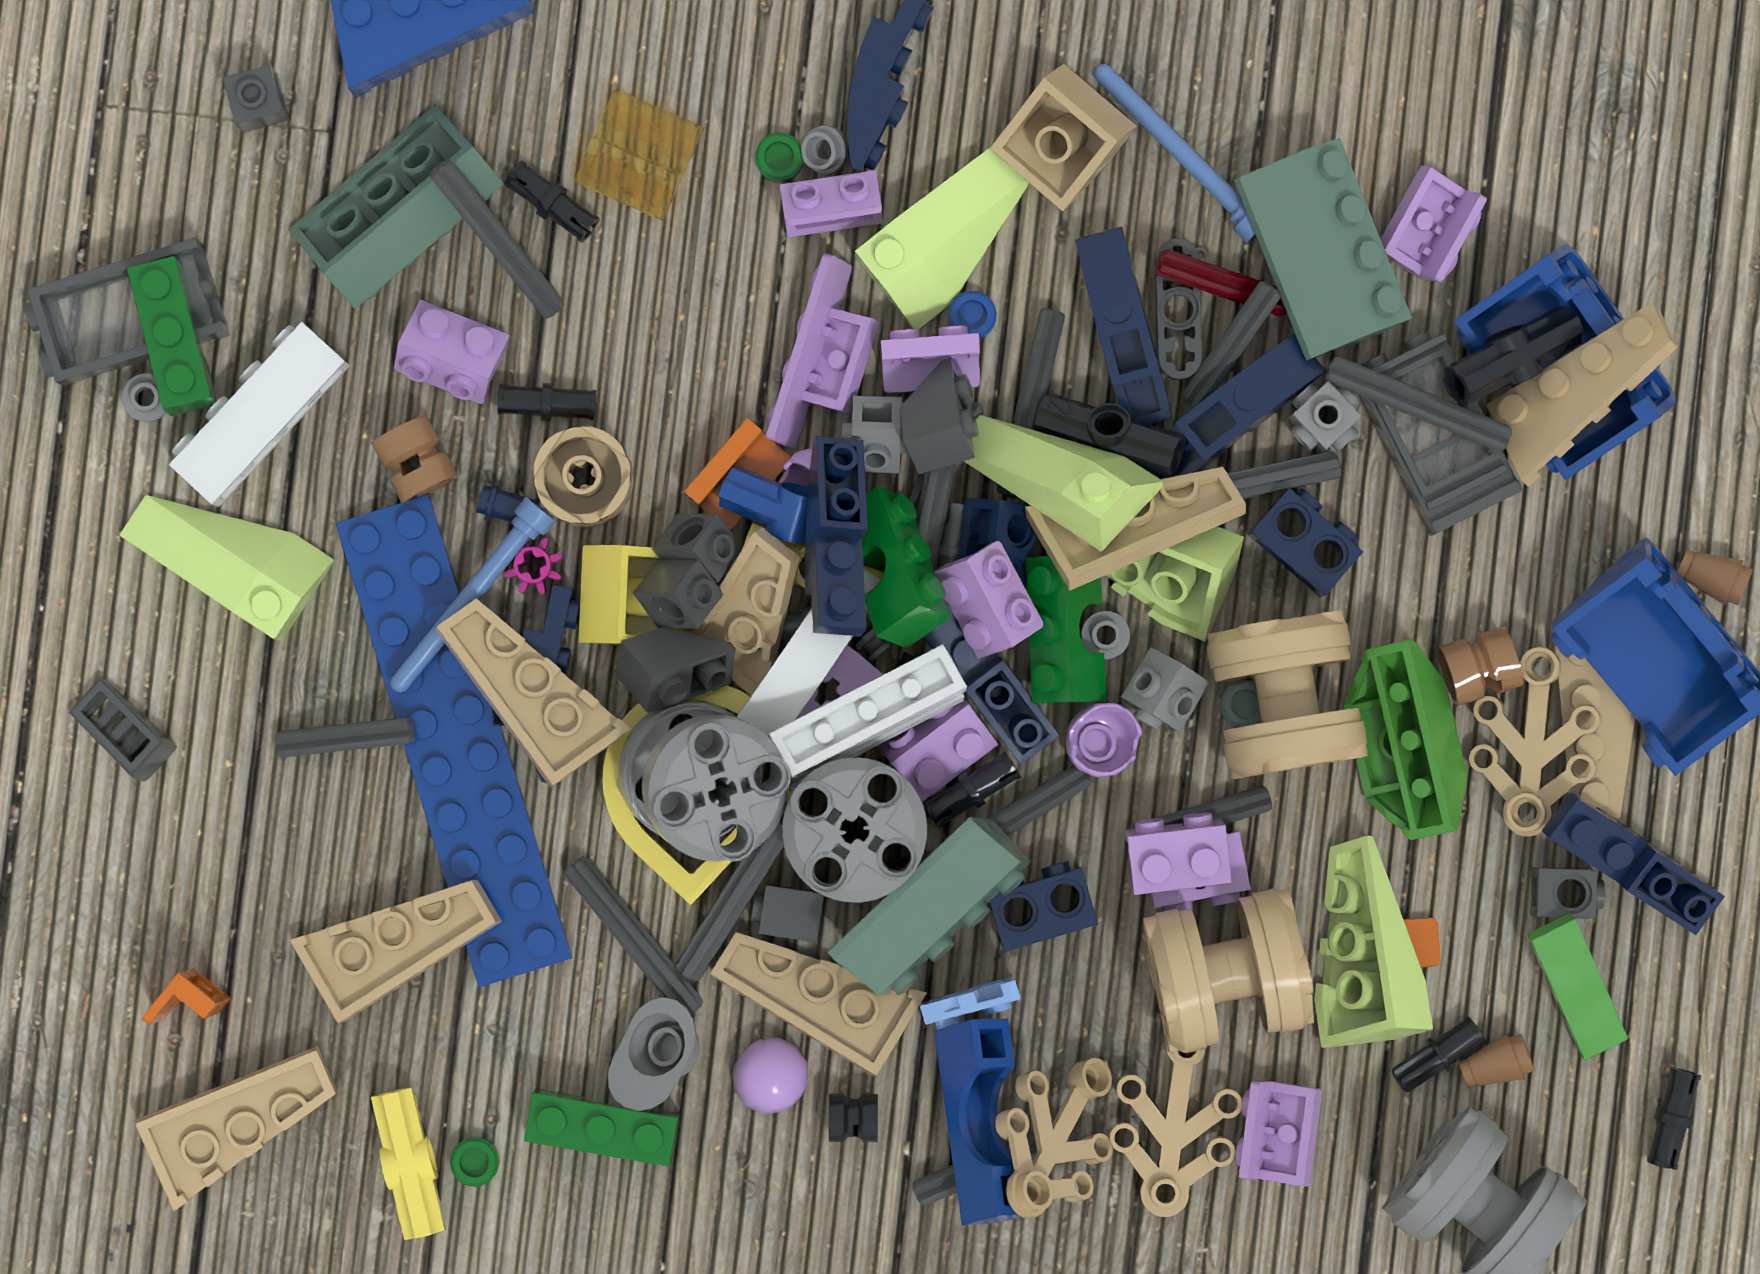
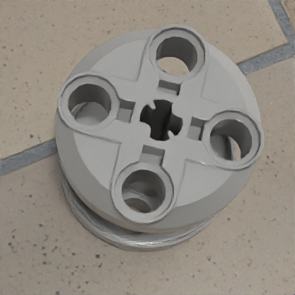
M687 699L675 705L648 713L633 728L621 752L617 787L628 808L638 821L661 836L677 850L700 860L740 861L748 857L755 848L760 846L779 824L787 804L791 774L787 763L783 760L776 745L761 730L736 718L732 713L713 703ZM679 714L686 715V721L669 730L670 722L675 716ZM769 762L771 773L769 778L762 783V764ZM641 777H643V796L637 797L635 794V786L637 781ZM737 827L735 839L728 845L721 846L719 837Z
M844 758L831 761L815 769L796 787L784 813L783 842L787 857L795 872L814 891L838 901L866 902L879 899L895 891L916 870L926 845V815L917 792L895 769L871 759ZM877 774L890 775L896 782V793L886 802L874 800L868 792V783ZM817 788L826 794L828 806L823 814L812 816L803 810L801 797L807 789ZM860 816L867 821L868 824H865L863 829H869V834L865 839L857 836L852 842L848 841L843 836L847 829H841L842 822L845 819L854 821ZM900 843L909 849L910 859L903 868L892 869L884 864L882 853L888 845ZM831 857L839 862L842 868L841 877L832 883L821 881L816 876L814 868L815 863L819 859Z
M1468 1107L1449 1123H1444L1436 1131L1402 1181L1387 1198L1382 1209L1391 1216V1221L1409 1237H1415L1422 1244L1438 1234L1452 1218L1477 1236V1240L1463 1261L1460 1274H1539L1548 1261L1550 1254L1562 1240L1569 1227L1581 1214L1587 1200L1577 1192V1187L1560 1173L1553 1172L1547 1166L1537 1169L1515 1191L1490 1172L1507 1143L1508 1135L1499 1129V1125L1482 1111H1475Z

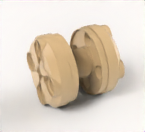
M1343 610L1291 619L1252 623L1239 626L1236 629L1207 634V653L1210 670H1213L1215 682L1254 678L1262 721L1260 724L1223 731L1225 738L1223 747L1226 765L1230 768L1231 779L1368 756L1366 746L1368 740L1365 723L1361 720L1360 708L1320 713L1312 668L1351 660L1349 650L1351 641Z
M1288 888L1277 891L1269 889L1251 893L1247 897L1238 898V915L1242 938L1202 946L1191 908L1179 911L1177 909L1154 913L1151 917L1143 918L1147 944V961L1153 988L1158 1000L1169 1053L1177 1051L1188 1053L1206 1049L1210 1045L1219 1044L1215 1004L1254 996L1262 1025L1267 1034L1277 1031L1285 1033L1303 1029L1305 1025L1314 1023L1313 983Z

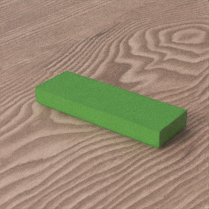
M1568 913L1526 934L1581 1057L1587 1060L1627 1040L1626 1032L1574 916Z

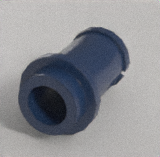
M494 483L493 487L483 485L476 513L485 515L484 520L489 521L490 517L512 522L516 517L514 510L525 497L500 490L497 483ZM531 499L532 501H534L536 504L539 505V503H540V500H539V499Z

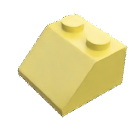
M583 545L578 643L621 645L623 640L658 629L633 594L637 586L659 560V557L652 548L627 545ZM671 628L688 633L691 631V628Z

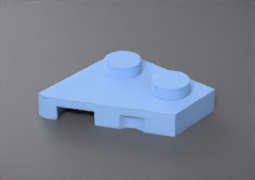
M1008 976L922 1002L920 1008L925 1025L935 1022L937 1030L964 1022V1014L982 1010L984 1016L1008 1010L1012 1008L1011 1002L1021 998L1014 977Z

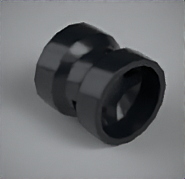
M829 1093V1142H844L848 1137H858L862 1142H878V1094H862L858 1099L848 1098L844 1093Z

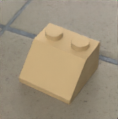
M1062 64L1042 79L990 149L1061 211H1064L1110 162L1137 126L1070 68Z

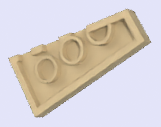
M1652 302L1549 365L1540 374L1520 383L1486 405L1492 419L1509 425L1512 428V435L1506 450L1520 480L1528 487L1542 476L1538 471L1555 455L1561 458L1575 445L1571 440L1592 420L1597 424L1611 411L1609 405L1625 389L1632 391L1678 348L1660 310Z
M1219 467L1161 479L1163 487L1102 552L1033 506L1025 507L1026 518L1070 591L1246 514V503L1225 469Z
M477 879L289 941L337 1023H343L493 928L502 920Z

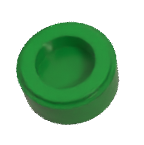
M778 132L767 135L760 141L755 152L756 165L761 175L767 180L776 183L788 182L795 178L801 171L804 162L800 143L793 136L786 133Z
M478 1136L469 1137L461 1141L454 1148L450 1158V1167L455 1178L462 1184L471 1187L482 1186L491 1181L497 1174L500 1166V1155L496 1146L488 1139Z

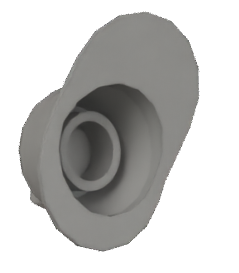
M665 997L650 1000L638 1009L631 1020L608 1070V1087L614 1100L624 1108L642 1111L652 1109L662 1103L673 1091L679 1079L688 1073L698 1060L700 1045L695 1030V1022L688 1008L679 1001Z

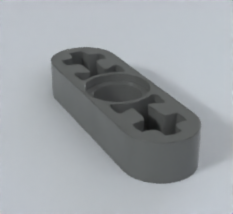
M1180 238L1171 239L1159 248L1155 256L1154 267L1159 253L1167 249H1181V254L1199 259V253L1191 242ZM1155 273L1156 344L1159 366L1162 374L1167 378L1175 381L1186 380L1197 372L1202 362L1200 290L1193 287L1192 290L1185 287H1173L1163 290V281L1171 284L1173 281L1158 276ZM1181 296L1190 302L1192 315L1189 320L1184 323H1174L1166 317L1164 306L1171 297ZM1164 329L1175 333L1193 329V338L1183 337L1184 353L1192 354L1193 361L1185 364L1184 371H1176L1175 363L1167 362L1166 355L1172 354L1175 350V336L1165 339Z

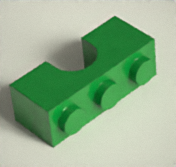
M175 256L128 267L127 272L162 409L171 417L213 406L217 399L207 360L201 351L192 318L194 309L182 264Z
M877 486L866 494L868 530L862 537L863 563L878 569L885 565V572L879 584L865 594V605L877 637L909 648L950 618L944 600L946 593L943 585L936 578L929 559L931 557L930 548L921 537L915 520L917 517L915 507L904 495H898Z
M1049 556L1027 557V593L1043 621V627L1029 636L1032 704L1106 701L1104 653L1089 651L1084 646L1079 631L1080 617L1083 610L1088 605L1102 604L1101 577L1069 591Z
M536 1088L531 1096L524 1141L669 1167L672 1162L680 1113L653 1108L635 1111L626 1109L623 1106L584 1099V1096Z

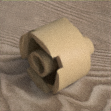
M573 427L552 435L540 448L533 466L534 486L541 503L558 519L574 526L591 527L610 521L624 509L631 497L634 486V469L628 454L614 437L595 427ZM588 465L594 466L591 471L592 476L596 479L593 485L583 484L580 489L575 488L577 479L572 475L573 471L577 467L585 470Z

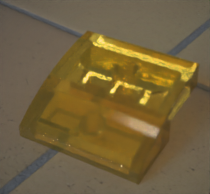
M615 89L612 92L597 132L590 140L574 182L663 220L705 127L619 89Z

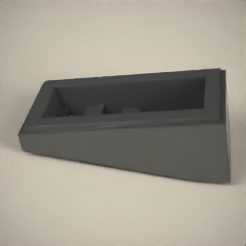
M103 677L69 711L70 715L132 778L147 781L177 748L156 725ZM108 698L112 704L95 722L91 716ZM123 713L126 717L108 734L105 730ZM137 727L140 731L123 748L120 743ZM147 745V747L135 758V756Z

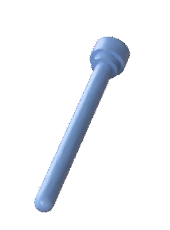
M1098 65L1094 71L1095 79L1232 215L1230 220L1236 225L1233 230L1246 243L1254 239L1256 234L1240 195L1109 65Z
M525 496L514 510L516 517L511 522L515 526L393 675L390 685L395 692H405L444 645V641L435 630L436 626L476 598L480 600L528 539L535 540L539 534L544 536L556 522L549 513L530 498Z

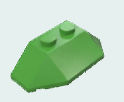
M1414 639L1366 649L1361 660L1362 664L1352 681L1343 703L1344 710L1360 708L1361 720L1365 723L1368 756L1356 758L1364 797L1387 820L1400 828L1401 832L1409 840L1457 831L1467 782V772L1446 682Z

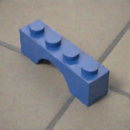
M1008 1018L973 1019L936 1030L934 1034L962 1225L990 1224L1021 1218L1012 1209L1007 1198V1183L1010 1176L1014 1173L1011 1153L1007 1149L1002 1137L998 1134L995 1125L1000 1089L1007 1075L1015 1067Z

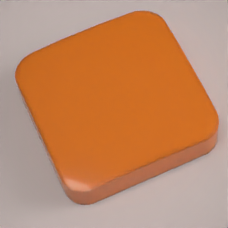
M1433 918L1403 919L1420 967L1437 966L1440 963L1438 922Z

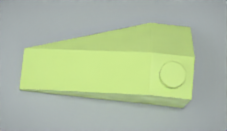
M989 148L855 250V258L911 328L920 330L950 306L952 301L958 296L1030 183Z
M979 415L976 418L979 436L972 438L975 458L964 461L1101 552L1163 487L1162 480L1125 456L983 415Z
M149 495L144 496L120 533L122 538L271 638L283 641L335 561V559L294 533Z
M1217 526L1105 576L1114 582L1110 588L1124 597L1128 592L1151 608L1148 615L1160 624L1205 642L1235 575L1244 537Z
M1363 836L1331 846L1324 906L1330 911L1327 938L1320 939L1319 954L1325 955L1322 983H1316L1314 998L1321 1047L1330 1048L1395 1040L1433 1030L1426 980L1373 836Z

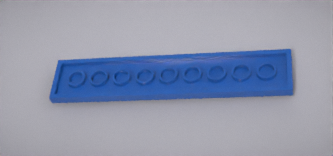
M430 495L412 499L404 505L399 503L336 523L395 718L411 717L415 723L416 739L412 743L404 744L447 886L450 888L478 879L502 922L466 944L478 987L572 959V952L502 726H493L491 705L445 643L405 692H395L390 685L393 675L460 594Z

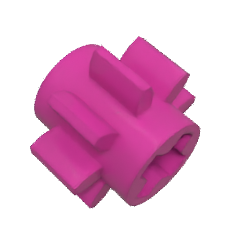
M544 537L538 547H532L528 540L524 544L523 549L512 559L514 560V569L504 573L506 578L518 576L522 580L519 585V593L524 594L527 592L531 584L537 586L541 595H546L545 582L550 578L562 581L561 575L554 572V563L560 562L564 557L562 554L550 556L546 552L549 547V539ZM531 553L538 559H546V565L540 568L541 576L537 579L530 573L522 572V567L528 564L527 556Z

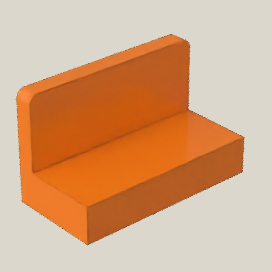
M747 418L687 487L684 493L708 514H717L727 528L732 530L744 516L720 507L718 497L722 483L731 468L739 466L775 481L784 470L783 465L790 459V456L773 441L767 439L763 431Z
M192 968L177 973L141 1019L148 1025L162 1021L170 1014L180 1000L203 1019L219 1014L231 998L196 969Z

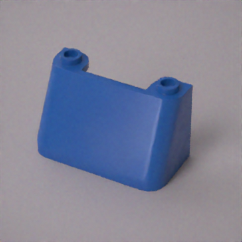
M1564 244L1454 321L1459 327L1457 330L1459 340L1470 353H1473L1485 346V339L1501 330L1515 325L1527 324L1558 306H1568L1570 311L1577 315L1584 329L1582 344L1565 352L1560 357L1543 364L1542 368L1545 369L1624 320V318L1580 255L1571 246ZM1656 367L1632 391L1625 389L1610 403L1609 409L1611 411L1597 424L1592 420L1571 440L1575 445L1561 458L1555 455L1546 463L1547 467L1554 473L1559 472L1563 479L1567 480L1665 414L1675 405L1676 398L1671 386L1659 368Z
M1646 537L1628 550L1552 621V630L1554 632L1550 634V637L1559 651L1567 658L1574 654L1580 660L1583 658L1587 659L1643 726L1647 741L1642 744V747L1648 757L1659 768L1666 765L1674 776L1760 714L1759 670L1661 551Z

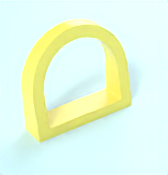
M727 685L690 699L710 702L739 714L751 695ZM638 702L622 719L632 729L608 746L606 751L602 779L606 807L611 821L624 842L686 902L692 905L732 861L702 860L695 869L688 870L646 831L628 808L618 790L617 778L623 746L633 728L648 714ZM790 788L788 789L787 801L790 799L792 793L796 788L790 790ZM737 827L720 841L721 846L728 845L735 839Z

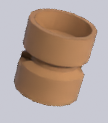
M427 415L401 424L379 436L371 443L382 466L393 469L394 474L390 482L403 505L409 503L412 499L429 495L458 477L447 453L437 451L436 446L440 439ZM419 458L421 467L415 469L411 462Z
M1504 626L1477 634L1473 644L1469 643L1466 639H1461L1438 647L1437 652L1443 677L1456 706L1484 698L1486 689H1490L1495 694L1523 686L1520 662L1512 639Z

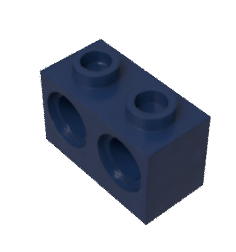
M1288 488L1247 535L1321 598L1327 595L1363 553L1355 545L1360 538L1341 521L1337 520L1334 525L1328 522L1319 514L1323 506L1304 489L1301 488L1295 493ZM1291 510L1300 516L1302 530L1298 536L1287 537L1279 531L1277 518L1282 511ZM1320 542H1329L1338 550L1339 560L1332 569L1322 568L1315 561L1314 550Z
M965 498L958 560L978 552L990 543L1000 541L1027 591L1026 558L1034 557L1037 539L1036 533L1026 518L1025 507L1029 505L1003 500Z
M1069 861L1044 867L1041 869L1043 878L1026 883L1023 880L1009 894L1003 896L999 892L989 901L1004 952L1098 925L1081 867L1071 869ZM1060 884H1070L1078 893V901L1074 908L1069 911H1058L1052 906L1051 893ZM1012 898H1024L1030 903L1031 916L1022 925H1012L1004 917V907Z

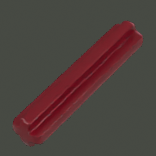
M1170 249L1161 251L1155 264V273L1158 276L1243 305L1258 283L1261 282L1260 280ZM1281 297L1270 314L1275 316L1286 315L1287 312Z

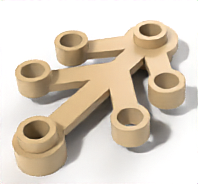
M1535 647L1528 650L1520 662L1522 676L1530 683L1525 737L1520 734L1504 714V704L1499 698L1484 696V698L1475 702L1473 708L1477 721L1488 725L1522 766L1519 786L1499 764L1500 754L1494 746L1480 744L1475 746L1469 754L1470 766L1476 772L1483 773L1504 798L1503 818L1506 825L1511 831L1521 836L1540 834L1552 817V805L1578 783L1591 781L1597 773V763L1593 757L1588 754H1577L1568 760L1566 770L1540 789L1542 768L1582 735L1596 732L1602 723V716L1597 708L1591 705L1579 706L1573 711L1571 719L1545 740L1550 684L1556 681L1561 673V660L1553 650L1546 647ZM1539 657L1547 658L1551 664V669L1545 676L1536 674L1533 668L1534 662ZM1486 701H1492L1497 706V715L1491 720L1485 719L1481 714V706ZM1584 710L1590 711L1595 717V723L1590 729H1583L1578 724V715ZM1481 749L1488 750L1493 756V762L1487 768L1479 766L1476 761V755ZM1578 759H1584L1590 765V773L1584 778L1576 776L1573 772V765ZM1526 802L1532 803L1537 809V815L1532 821H1526L1520 815V808Z
M1165 1043L1166 1053L1173 1061L1165 1118L1146 1094L1145 1083L1139 1076L1135 1074L1123 1075L1116 1084L1118 1097L1124 1103L1130 1104L1161 1145L1159 1165L1157 1167L1139 1145V1134L1132 1124L1119 1122L1109 1132V1140L1112 1147L1118 1152L1125 1154L1143 1179L1140 1196L1144 1206L1149 1212L1159 1217H1171L1182 1211L1189 1199V1186L1216 1166H1228L1235 1158L1236 1151L1233 1143L1226 1137L1217 1136L1208 1141L1204 1153L1178 1170L1181 1149L1221 1119L1234 1118L1242 1110L1241 1096L1231 1088H1223L1214 1094L1211 1103L1185 1121L1193 1065L1202 1060L1205 1049L1194 1051L1191 1056L1183 1057L1178 1054V1051L1169 1053L1167 1043ZM1128 1080H1135L1140 1085V1092L1134 1098H1128L1122 1094V1085ZM1225 1094H1231L1236 1099V1106L1230 1112H1223L1218 1106L1219 1099ZM1126 1128L1131 1130L1133 1140L1129 1145L1120 1146L1115 1142V1134L1119 1129ZM1217 1143H1225L1229 1147V1154L1224 1160H1215L1211 1155L1212 1147ZM1162 1184H1169L1174 1188V1196L1167 1202H1162L1156 1197V1190Z
M1091 1058L1073 1065L1067 1076V1085L1070 1091L1053 1123L1047 1098L1049 1083L1046 1076L1040 1071H1031L1021 1074L1017 1078L1015 1084L1017 1095L1022 1101L1029 1103L1037 1147V1154L1033 1162L1026 1135L1029 1130V1119L1026 1113L1019 1108L1002 1111L997 1115L995 1121L996 1130L1000 1137L1009 1140L1014 1173L1010 1176L1007 1183V1198L1010 1206L1019 1216L1024 1218L1037 1217L1050 1206L1054 1199L1065 1198L1067 1201L1074 1203L1091 1197L1094 1189L1093 1181L1085 1171L1068 1173L1062 1179L1050 1180L1048 1176L1054 1165L1058 1163L1084 1160L1087 1164L1094 1165L1106 1162L1112 1156L1113 1147L1108 1136L1103 1133L1086 1136L1080 1141L1066 1142L1087 1101L1106 1095L1111 1088L1112 1076L1110 1069L1101 1059ZM1030 1081L1034 1085V1092L1031 1089ZM1010 1119L1014 1122V1130L1011 1127ZM1094 1144H1096V1146H1097L1098 1155H1097V1153L1095 1152ZM1075 1181L1077 1182L1079 1187L1078 1192L1075 1188Z

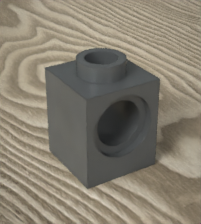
M270 65L223 77L235 125L243 133L290 121L279 76Z
M676 514L652 550L659 559H699L714 582L718 583L742 549V546L717 514Z
M659 559L633 592L657 628L697 629L723 596V593L699 559Z
M1531 867L1530 916L1560 918L1571 913L1577 919H1596V909H1603L1604 880L1597 879L1598 870ZM1572 879L1579 886L1580 896L1574 905L1565 907L1558 900L1557 890L1563 881Z
M767 884L765 894L755 893L751 922L760 923L758 934L817 943L824 895L816 891Z

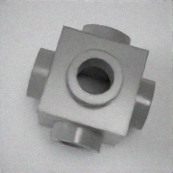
M1329 381L1320 389L1311 383L1291 402L1297 410L1287 418L1294 425L1290 431L1309 451L1315 448L1319 453H1322L1332 446L1338 452L1359 433L1353 424L1362 417L1355 409L1360 403L1347 389L1339 386L1334 387ZM1328 406L1336 414L1334 423L1325 424L1320 420L1319 410L1322 407Z
M853 396L852 423H842V438L863 440L865 472L899 473L900 454H909L903 442L899 409L902 406V397Z
M1150 647L1121 698L1137 707L1133 715L1146 725L1158 731L1163 723L1180 732L1210 682L1184 664Z

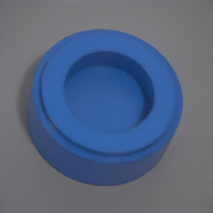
M967 291L958 295L952 301L948 312L950 326H967L968 334L979 333V340L986 337L993 330L997 318L996 308L992 300L987 295L978 291Z

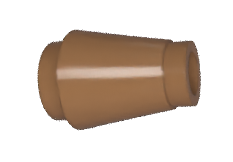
M1687 549L1678 573L1686 582L1723 605L1727 601L1739 605L1753 569L1743 566V560L1698 551L1694 552Z
M1509 1033L1467 1056V1058L1458 1061L1468 1088L1525 1079L1524 1074L1535 1071L1522 1034L1510 1037Z

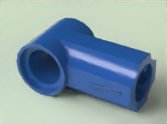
M732 467L722 483L718 496L720 500L719 506L766 525L765 530L778 539L796 544L805 543L808 487L792 482L778 483L742 467Z

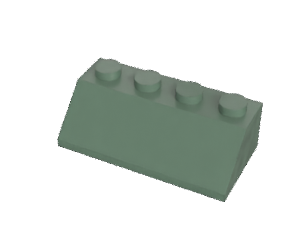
M436 105L288 229L322 273L354 309L358 308L366 300L374 297L383 285L402 269L412 265L422 252L440 237L447 235L454 228L455 224L463 218L430 178L429 173L435 166L444 160H450L484 202L503 184L475 148Z
M1340 138L1301 150L1234 180L1276 287L1281 293L1282 302L1306 361L1379 335L1412 319Z
M969 817L916 868L903 885L888 894L827 953L876 994L890 995L895 992L899 996L919 979L920 975L916 972L919 967L929 958L932 962H936L954 946L955 942L951 937L964 925L971 929L990 912L986 904L999 892L1003 896L1009 894L1025 879L1026 876L1022 870L1031 861L993 819Z

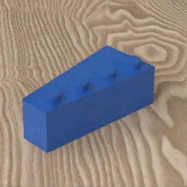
M330 0L348 89L355 98L371 91V88L409 73L411 69L434 58H441L453 52V49L476 38L485 37L535 13L532 0Z

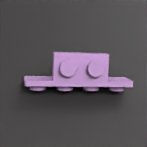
M826 253L823 254L820 265L812 275V291L806 310L800 316L797 323L796 342L791 358L787 360L783 368V383L777 402L770 410L768 416L766 438L791 449H795L810 404L851 415L853 396L858 394L880 323L869 317L839 310L852 271V265L834 255Z

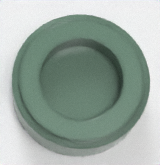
M1237 681L1229 685L1221 696L1220 710L1222 716L1233 727L1238 728L1262 723L1256 685L1253 681Z

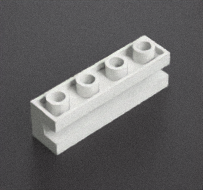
M303 322L296 328L288 325L282 330L271 344L275 351L262 364L259 360H256L238 380L242 384L239 390L230 399L226 396L221 397L206 413L205 417L209 422L199 433L195 435L192 431L189 432L172 450L176 457L169 466L214 506L220 507L350 367L340 355L332 350Z
M941 645L769 733L768 737L776 745L783 760L790 769L791 780L789 788L792 790L808 774L820 766L839 759L854 758L964 701L965 696L963 693L966 692L967 686L945 646Z

